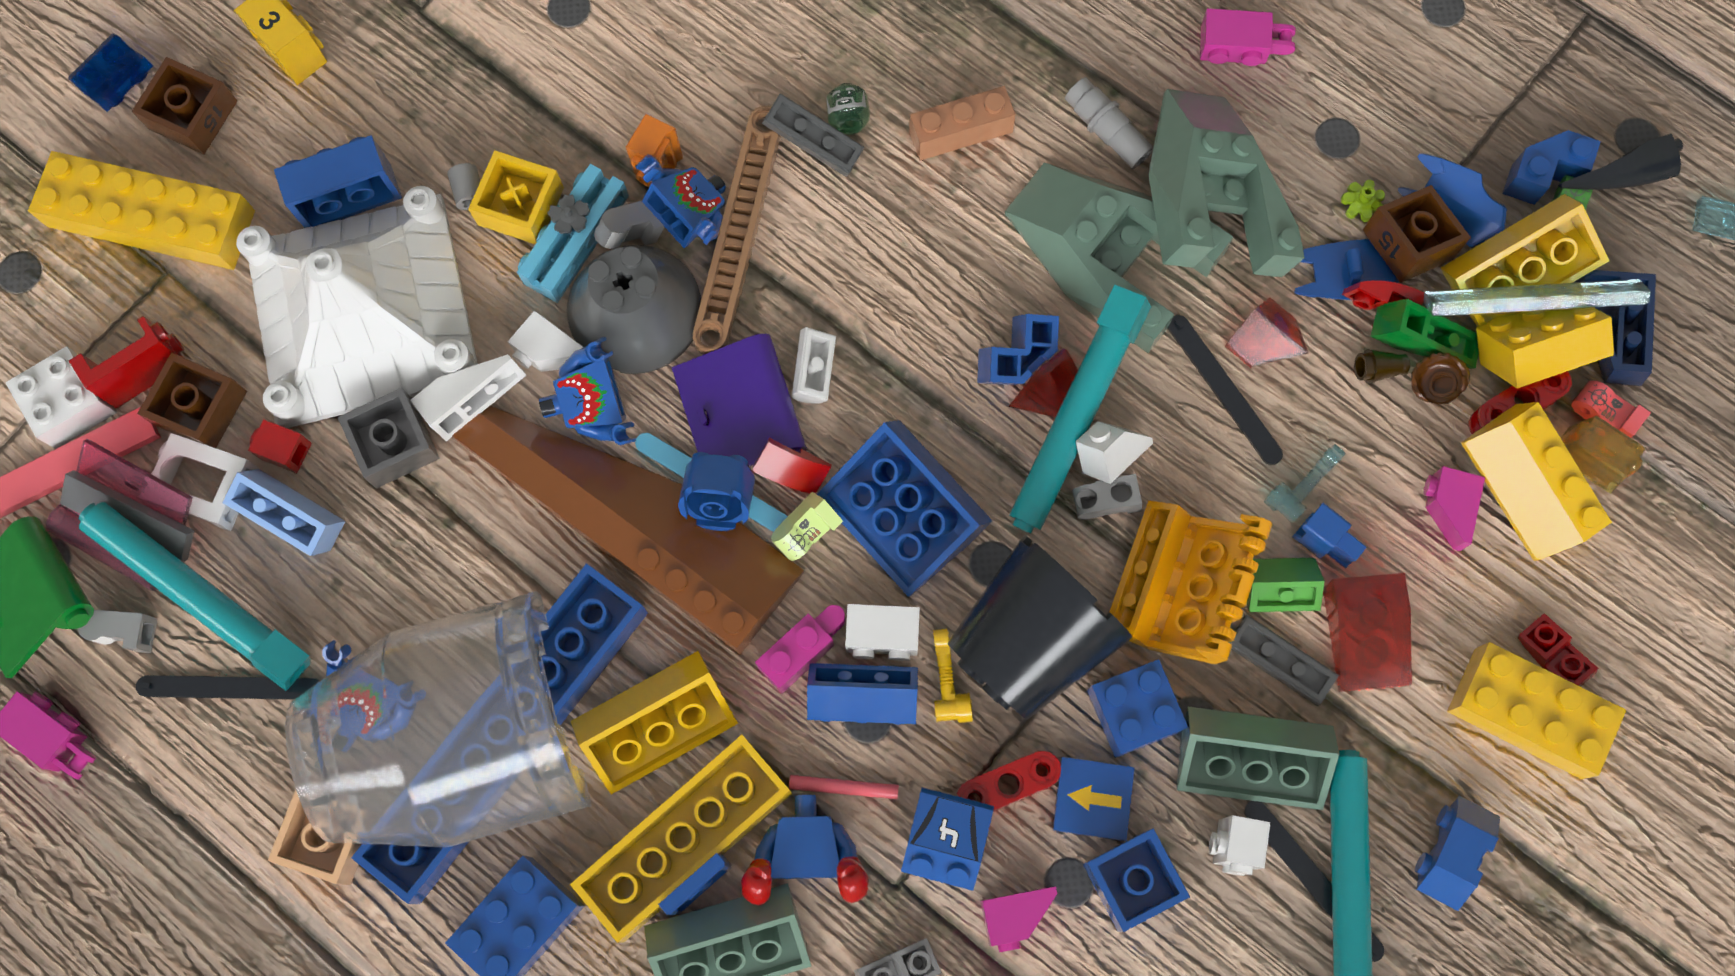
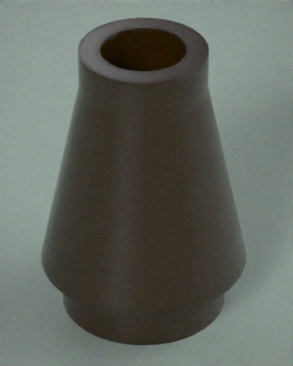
M1366 349L1363 353H1358L1354 361V371L1357 379L1360 381L1364 380L1368 384L1398 375H1406L1410 370V359L1406 354Z

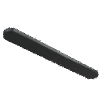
M1181 315L1173 316L1168 327L1169 332L1261 459L1268 465L1278 464L1283 457L1280 446L1188 320Z
M146 675L138 679L136 691L143 697L317 700L324 693V685L315 678H297L289 689L285 691L268 677Z
M1258 801L1248 802L1244 809L1245 816L1250 819L1270 822L1268 844L1332 919V884L1264 803ZM1372 932V962H1376L1384 956V946Z

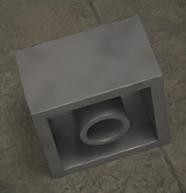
M403 388L338 417L363 477L375 488H379L440 459L419 411L410 401L412 397Z

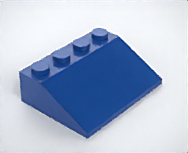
M900 420L884 422L817 493L818 496L825 499L843 520L842 524L908 597L912 596L962 552L993 521Z

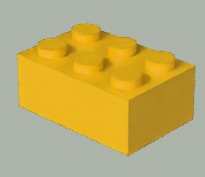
M1571 295L1558 296L1552 302L1541 306L1526 307L1520 313L1508 317H1497L1488 324L1476 327L1480 365L1515 388H1520L1614 355L1612 317Z

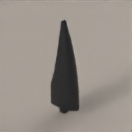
M1672 133L1647 141L1612 163L1562 182L1558 186L1564 189L1578 190L1617 189L1655 183L1676 177L1680 174L1681 159L1679 151L1683 149V142L1678 138L1674 139Z

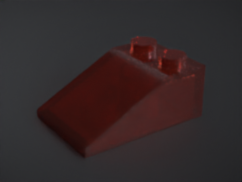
M1405 573L1332 579L1324 586L1323 594L1335 672L1339 675L1337 678L1338 691L1349 692L1411 686V607Z

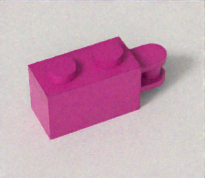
M1207 8L1201 24L1200 60L1210 61L1214 64L1226 62L1243 63L1247 66L1265 64L1269 54L1288 55L1295 51V43L1292 42V37L1296 33V28L1289 24L1273 23V12Z
M830 605L815 619L808 613L755 661L757 668L781 694L809 670L810 663H816L834 647L831 637L845 624L844 610L838 605Z
M17 691L0 711V737L41 769L57 772L62 770L69 776L79 780L83 776L81 771L88 762L93 763L96 759L91 752L81 746L88 736L77 729L80 723L64 712L58 714L50 707L53 705V702L38 692L30 695ZM75 753L76 755L72 758L70 762H68V760Z

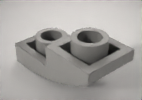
M927 938L854 970L856 976H937L942 974Z

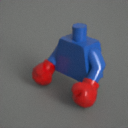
M795 795V817L779 818L778 824L770 826L759 843L754 860L750 863L749 868L741 879L743 897L754 905L765 904L771 894L772 879L837 878L841 897L849 903L860 901L867 895L869 878L857 857L854 842L843 825L833 822L831 816H817L816 795Z

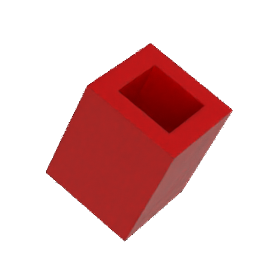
M263 419L260 427L256 428L251 435L248 451L260 460L297 474L312 443L298 432Z

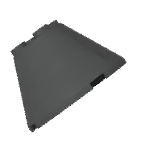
M622 246L599 255L580 272L569 293L567 319L574 340L583 347L588 346V344L601 337H606L607 340L601 343V348L605 353L613 351V355L609 357L612 369L624 374L647 373L672 363L690 346L693 341V330L701 303V295L697 282L690 270L674 255L652 246Z

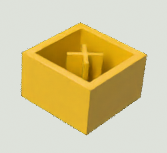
M494 150L468 210L477 225L536 244L538 233L544 226H548L551 217L548 215L550 206L557 205L564 186L557 170Z

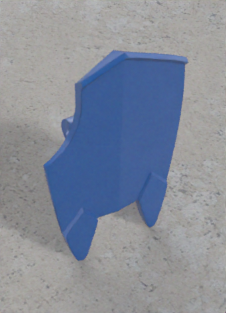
M1423 153L1418 155V159L1432 173L1425 187L1433 186L1471 238L1466 245L1471 248L1505 230L1507 208L1492 199L1486 192L1482 183L1481 173L1440 157ZM1406 187L1398 188V192L1403 197L1418 191Z
M1369 239L1350 240L1303 249L1305 258L1300 262L1313 264L1315 282L1295 288L1294 293L1313 298L1351 300L1343 296L1342 293L1345 288L1354 284L1371 280L1398 283L1399 280Z

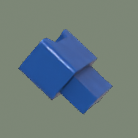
M1324 502L1315 513L1312 512L1292 536L1319 559L1327 554L1345 569L1352 562L1356 561L1367 548L1347 532L1352 524Z

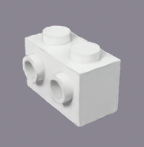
M847 604L846 652L853 653V658L874 659V654H889V660L909 661L910 656H917L920 607Z
M1234 815L1219 819L1217 833L1212 832L1209 841V854L1214 855L1213 864L1222 865L1223 873L1238 876L1252 875L1253 870L1264 869L1270 822Z

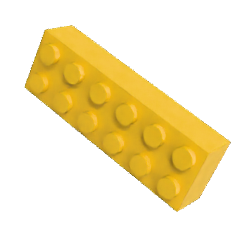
M51 151L28 212L49 228L234 270L240 255L236 246L237 237L242 230L250 226L255 209L239 193Z
M740 735L570 885L615 941L623 943L662 909L658 904L716 853L724 855L793 793L747 739Z

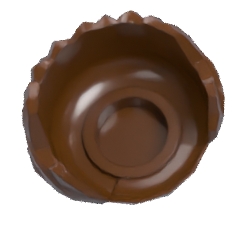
M1433 353L1431 356L1424 357L1416 363V367L1411 374L1412 391L1422 401L1438 405L1449 404L1466 390L1470 382V371L1465 362L1457 356H1453L1450 353Z

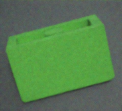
M1315 558L1253 559L1258 562L1259 566L1257 572L1253 574L1255 578L1247 599L1249 612L1321 611L1325 581Z

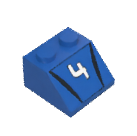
M922 787L901 872L973 891L983 857L994 806Z

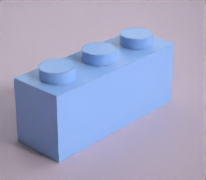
M260 469L237 472L222 502L309 556L331 551L345 523V520Z

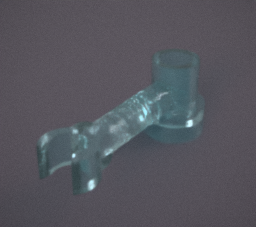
M1334 444L1332 448H1329L1321 456L1316 465L1294 490L1282 481L1269 493L1263 502L1273 511L1278 510L1291 523L1295 522L1307 508L1301 502L1346 453Z

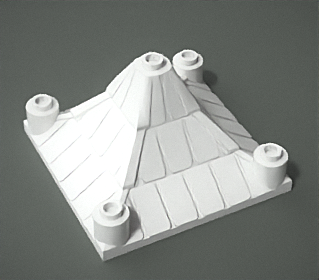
M416 186L411 188L404 196L403 205L398 207L394 206L373 213H365L344 220H336L315 227L311 226L271 236L260 226H249L239 233L236 246L249 262L270 383L263 394V403L274 415L275 424L290 428L343 415L400 388H403L411 397H414L436 378L478 364L444 199L441 194L436 195L429 187Z

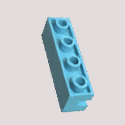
M589 164L585 172H580L573 183V190L569 194L573 195L575 203L579 200L583 203H588L590 213L585 217L587 219L586 228L580 233L572 228L570 234H560L554 229L556 223L551 221L548 226L546 225L540 230L536 239L537 243L530 253H526L521 258L518 265L517 273L523 284L556 303L559 302L598 242L595 239L594 231L599 225L604 212L608 209L622 206L629 197L623 181L614 176L610 180L604 177L602 170L592 164Z

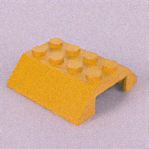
M1148 500L1109 612L1130 632L1132 638L1129 641L1152 651L1211 664L1227 661L1232 648L1229 642L1234 641L1237 633L1230 626L1232 622L1242 618L1243 610L1240 608L1246 605L1255 578L1253 574L1257 572L1259 566L1258 562L1253 560V557L1264 551L1266 545L1264 540L1268 539L1272 522L1262 517L1241 514L1240 519L1245 524L1196 517L1188 514L1178 504Z

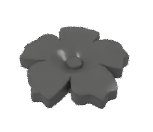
M565 194L558 201L560 207L550 206L548 215L551 217V221L556 223L554 226L555 231L560 234H570L572 228L578 233L586 228L587 219L585 217L590 213L588 203H583L581 200L575 203L573 195Z

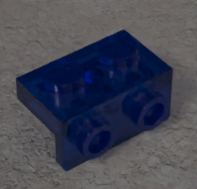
M112 33L69 75L68 79L87 98L108 112L112 107H116L123 101L124 95L135 84H139L146 78L148 71L153 65L143 55L130 48L117 34Z

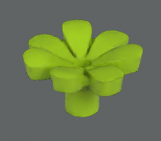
M1366 180L1363 186L1353 182L1347 187L1348 192L1341 196V203L1350 205L1345 211V215L1348 218L1353 219L1359 213L1361 221L1368 222L1372 217V213L1374 214L1376 209L1383 205L1381 201L1385 199V193L1383 190L1375 191L1373 180Z

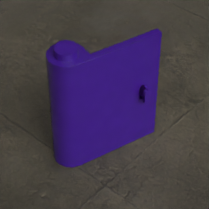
M756 334L672 367L697 452L728 457L740 455L747 459L749 467L754 465L769 437L797 452L800 449L807 450L769 334ZM705 411H706L707 416H708V419H709V424H708V422H707V417H706Z

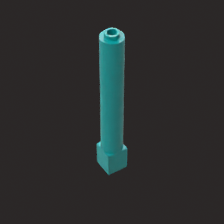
M1114 284L1097 320L1099 327L1009 514L1010 517L1015 519L1012 524L1013 526L1030 534L1034 528L1041 531L1078 453L1076 440L1090 428L1129 344H1134L1151 309L1147 297Z
M100 502L97 505L91 503L79 515V520L81 521L79 530L248 658L256 669L285 691L311 664L310 655L276 629L272 631L106 502Z
M1339 750L1338 761L1330 784L1333 976H1373L1367 758L1360 757V752L1356 750Z

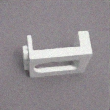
M171 433L168 440L163 443L159 450L158 462L153 472L147 476L144 482V491L141 497L161 507L163 505L231 531L239 513L222 502L237 472L259 468L245 458ZM183 457L227 471L212 503L169 488Z

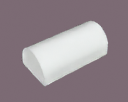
M808 327L800 330L792 389L793 399L811 404L828 401L836 340L835 335Z

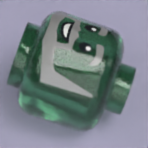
M843 83L828 93L826 107L828 123L843 134L852 135L858 133L867 125L870 120L868 95L863 88L850 83Z

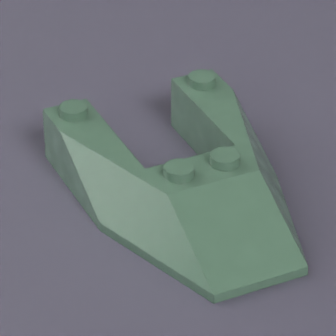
M1167 89L1163 95L1148 174L1163 265L1194 268L1214 248L1208 211L1242 215L1253 274L1283 277L1305 258L1300 231L1253 135L1225 97Z
M1044 162L1006 209V217L1063 293L1097 318H1099L1114 284L1147 297L1151 309L1134 344L1149 353L1168 329L1174 313L1122 277L1151 240L1159 244L1152 196ZM1211 221L1214 248L1194 267L1196 271L1205 277H1208L1224 256L1233 239L1232 235Z

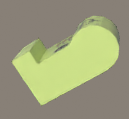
M811 492L775 529L771 540L790 561H794L806 554L812 544L816 543L829 529L834 531L843 520L825 499Z

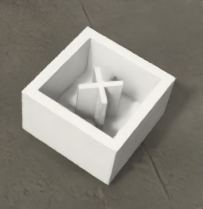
M68 346L5 382L35 437L55 449L117 413L113 406L84 387L69 363V360L79 354Z

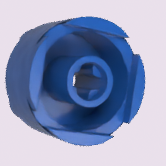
M705 452L694 453L692 460L686 466L678 503L681 515L686 519L690 515L697 519V526L715 531L735 529L736 523L742 520L744 524L749 518L755 484V476L748 467L747 459L740 455L728 457L710 455Z

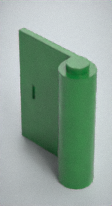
M27 516L14 521L0 536V669L5 678L11 679L55 628L79 629L85 626L94 614L93 606L42 521L35 516Z

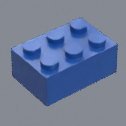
M372 135L354 138L349 143L336 148L322 149L316 155L302 160H291L285 163L284 166L274 169L286 207L304 228L343 220L402 199L392 166Z
M523 855L445 944L479 976H524L585 905L533 857Z

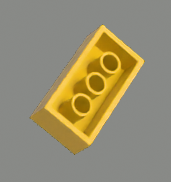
M1488 642L1474 649L1447 712L1580 779H1586L1600 775L1626 709Z

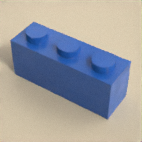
M810 663L807 682V720L892 723L896 725L916 724L918 667Z

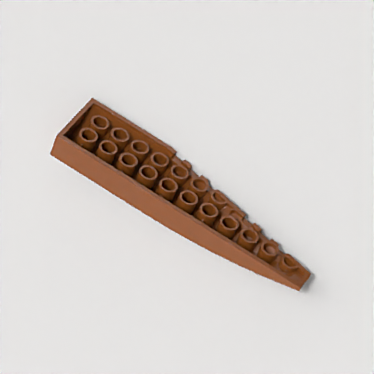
M493 406L486 408L452 435V438L739 655L742 654L805 572L801 567L790 561L740 522L736 523L735 529L715 531L697 526V519L690 515L687 516V519L683 517L678 508L682 488L681 483Z

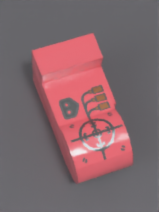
M1594 380L1587 382L1571 404L1574 411L1586 419V422L1619 446L1633 437L1651 414L1650 411L1641 405L1634 407L1616 395L1610 387Z

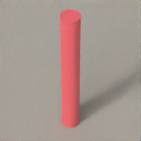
M790 775L789 790L898 799L899 785Z

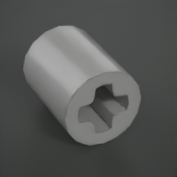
M463 163L451 167L447 172L456 207L460 210H468L479 186L480 178L477 167L474 164Z

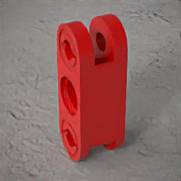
M1566 371L1520 388L1511 386L1486 401L1469 418L1468 426L1471 434H1474L1516 404L1514 397L1519 398L1523 403L1539 402L1543 410L1553 405L1570 391L1572 379L1569 372Z
M1034 752L966 781L961 785L956 796L968 799L969 794L976 793L980 797V802L994 806L993 812L1053 786L1060 777L1061 765L1057 757L1050 752ZM1037 765H1042L1046 768V776L1042 777L1036 773ZM1005 775L1015 778L1018 785L1016 793L1011 795L1002 793L998 787V779Z

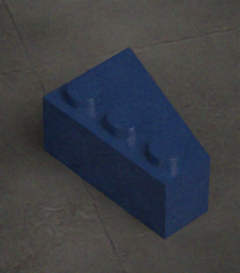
M1593 270L1576 280L1573 285L1579 300L1612 317L1614 355L1598 360L1604 383L1642 386L1652 373L1656 274Z

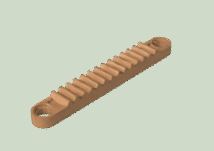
M760 106L754 109L747 122L693 330V340L696 349L702 355L728 345L733 322L736 319V310L739 307V298L742 295L743 283H745L746 271L749 268V259L752 256V247L755 244V236L758 232V224L761 220V212L764 209V200L767 197V188L770 185V177L773 173V165L776 161V153L781 135L773 130L761 131L756 127L757 122L766 117L771 109L770 106ZM709 330H714L720 334L719 341L712 346L704 345L701 342L702 335Z

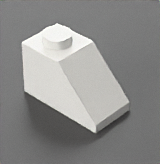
M533 311L508 341L514 350L512 357L527 369L532 365L540 372L559 370L574 351L583 348V346L536 311Z
M1099 421L1076 440L1083 474L1109 484L1153 444L1151 437Z

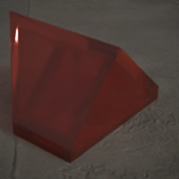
M1270 297L1254 309L1225 345L1228 350L1250 368L1309 353L1296 318Z
M1063 348L1041 366L1008 407L1056 417L1078 371L1069 352Z

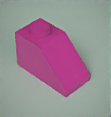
M1443 466L1433 475H1429L1425 482L1423 494L1428 496L1425 508L1452 549L1461 551L1472 544L1485 477Z
M1056 886L980 901L989 946L998 945L999 952L1020 949V941L1029 939L1056 897Z

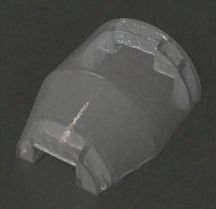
M537 591L392 631L291 701L287 710L285 725L286 746L291 774L303 810L313 829L324 841L329 843L448 848L592 806L584 771L572 764L564 728L557 723L541 657L546 655L540 631L549 629L540 593Z

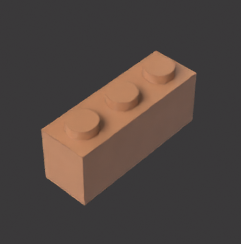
M1005 86L910 114L909 133L919 161L1013 133L1016 114Z

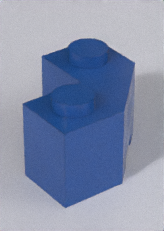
M1567 130L1526 147L1512 164L1502 194L1535 205L1550 188L1552 179L1560 182L1565 175L1575 178L1591 172L1601 141Z
M1023 314L1012 317L1011 348L988 347L979 349L977 383L1024 384L1045 360H1049L1058 351L1059 316Z
M1458 795L1450 807L1445 805L1436 820V825L1439 826L1438 842L1429 854L1424 852L1420 856L1415 866V872L1418 873L1417 890L1459 911L1478 887L1483 875L1482 872L1478 871L1483 861V856L1487 851L1493 852L1499 839L1500 816Z

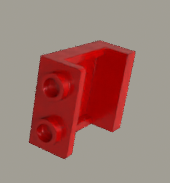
M144 316L138 318L137 321L144 330L145 335L99 365L81 353L69 360L84 387L116 409L152 387L170 354L173 353L183 357L181 352L185 350L173 333L169 335L158 321L153 324Z

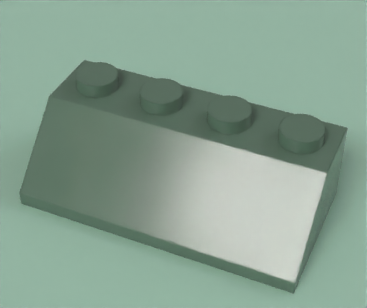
M1188 706L1185 716L1188 728L1182 731L1177 791L1323 810L1339 757L1334 726Z
M788 883L773 887L768 901L763 905L751 904L744 897H740L644 926L647 958L654 976H782L812 967Z

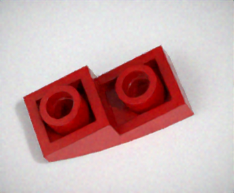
M1374 280L1354 284L1345 288L1342 293L1343 296L1353 300L1352 303L1355 306L1365 310H1371L1386 303L1409 299L1422 306L1426 297V293L1404 284Z
M769 437L755 461L752 471L786 487L809 494L811 492L816 494L832 464L803 449L797 452Z
M1545 613L1518 635L1519 641L1543 669L1580 687L1591 679L1599 669L1571 644L1572 637Z

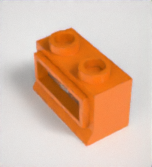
M645 114L626 145V150L636 179L643 185L650 187L652 182H645L643 179L645 174L641 170L636 169L635 166L649 154L658 160L662 168L675 169L677 162L683 159V154L676 129Z

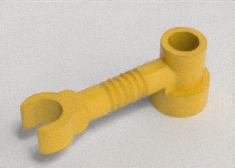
M947 628L933 630L942 699L934 700L936 721L958 720L959 723L973 722L970 693L955 694L951 667V649L947 644L950 640Z

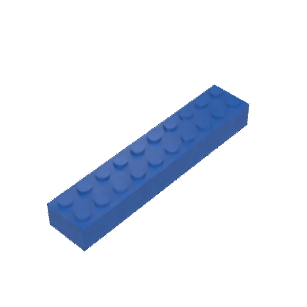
M586 563L351 858L407 904H421L647 616L648 612L644 606Z

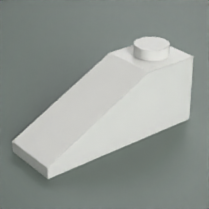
M507 354L438 377L428 386L424 387L410 401L428 425L447 442L454 433L479 413H482L522 380L526 374Z

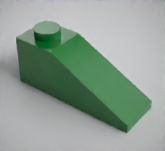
M1409 299L1389 302L1377 307L1370 337L1395 349L1424 357L1431 356L1433 353L1438 354L1439 352L1443 354L1450 353L1465 362L1468 369L1476 368L1479 356L1477 333Z

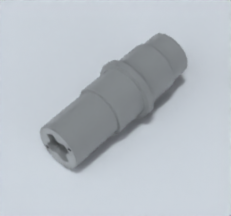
M1087 77L1079 80L1068 91L1065 100L1074 108V112L1088 125L1087 130L1090 133L1095 132L1131 169L1137 168L1150 156L1154 147L1119 109V103L1111 101Z

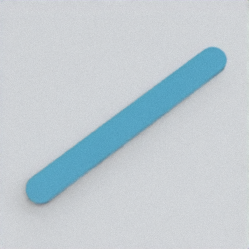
M642 433L636 438L635 445L639 452L684 478L686 466L692 458L650 433ZM753 495L749 518L774 532L788 516Z

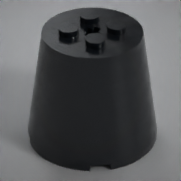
M1025 535L1018 542L947 644L961 658L957 664L979 684L983 685L986 683L982 689L995 702L999 703L1006 710L1011 706L1024 719L1028 720L1125 645L1132 638V635L1110 612L1106 616L1095 606L1094 603L1097 599L1038 544H1032L1033 541Z

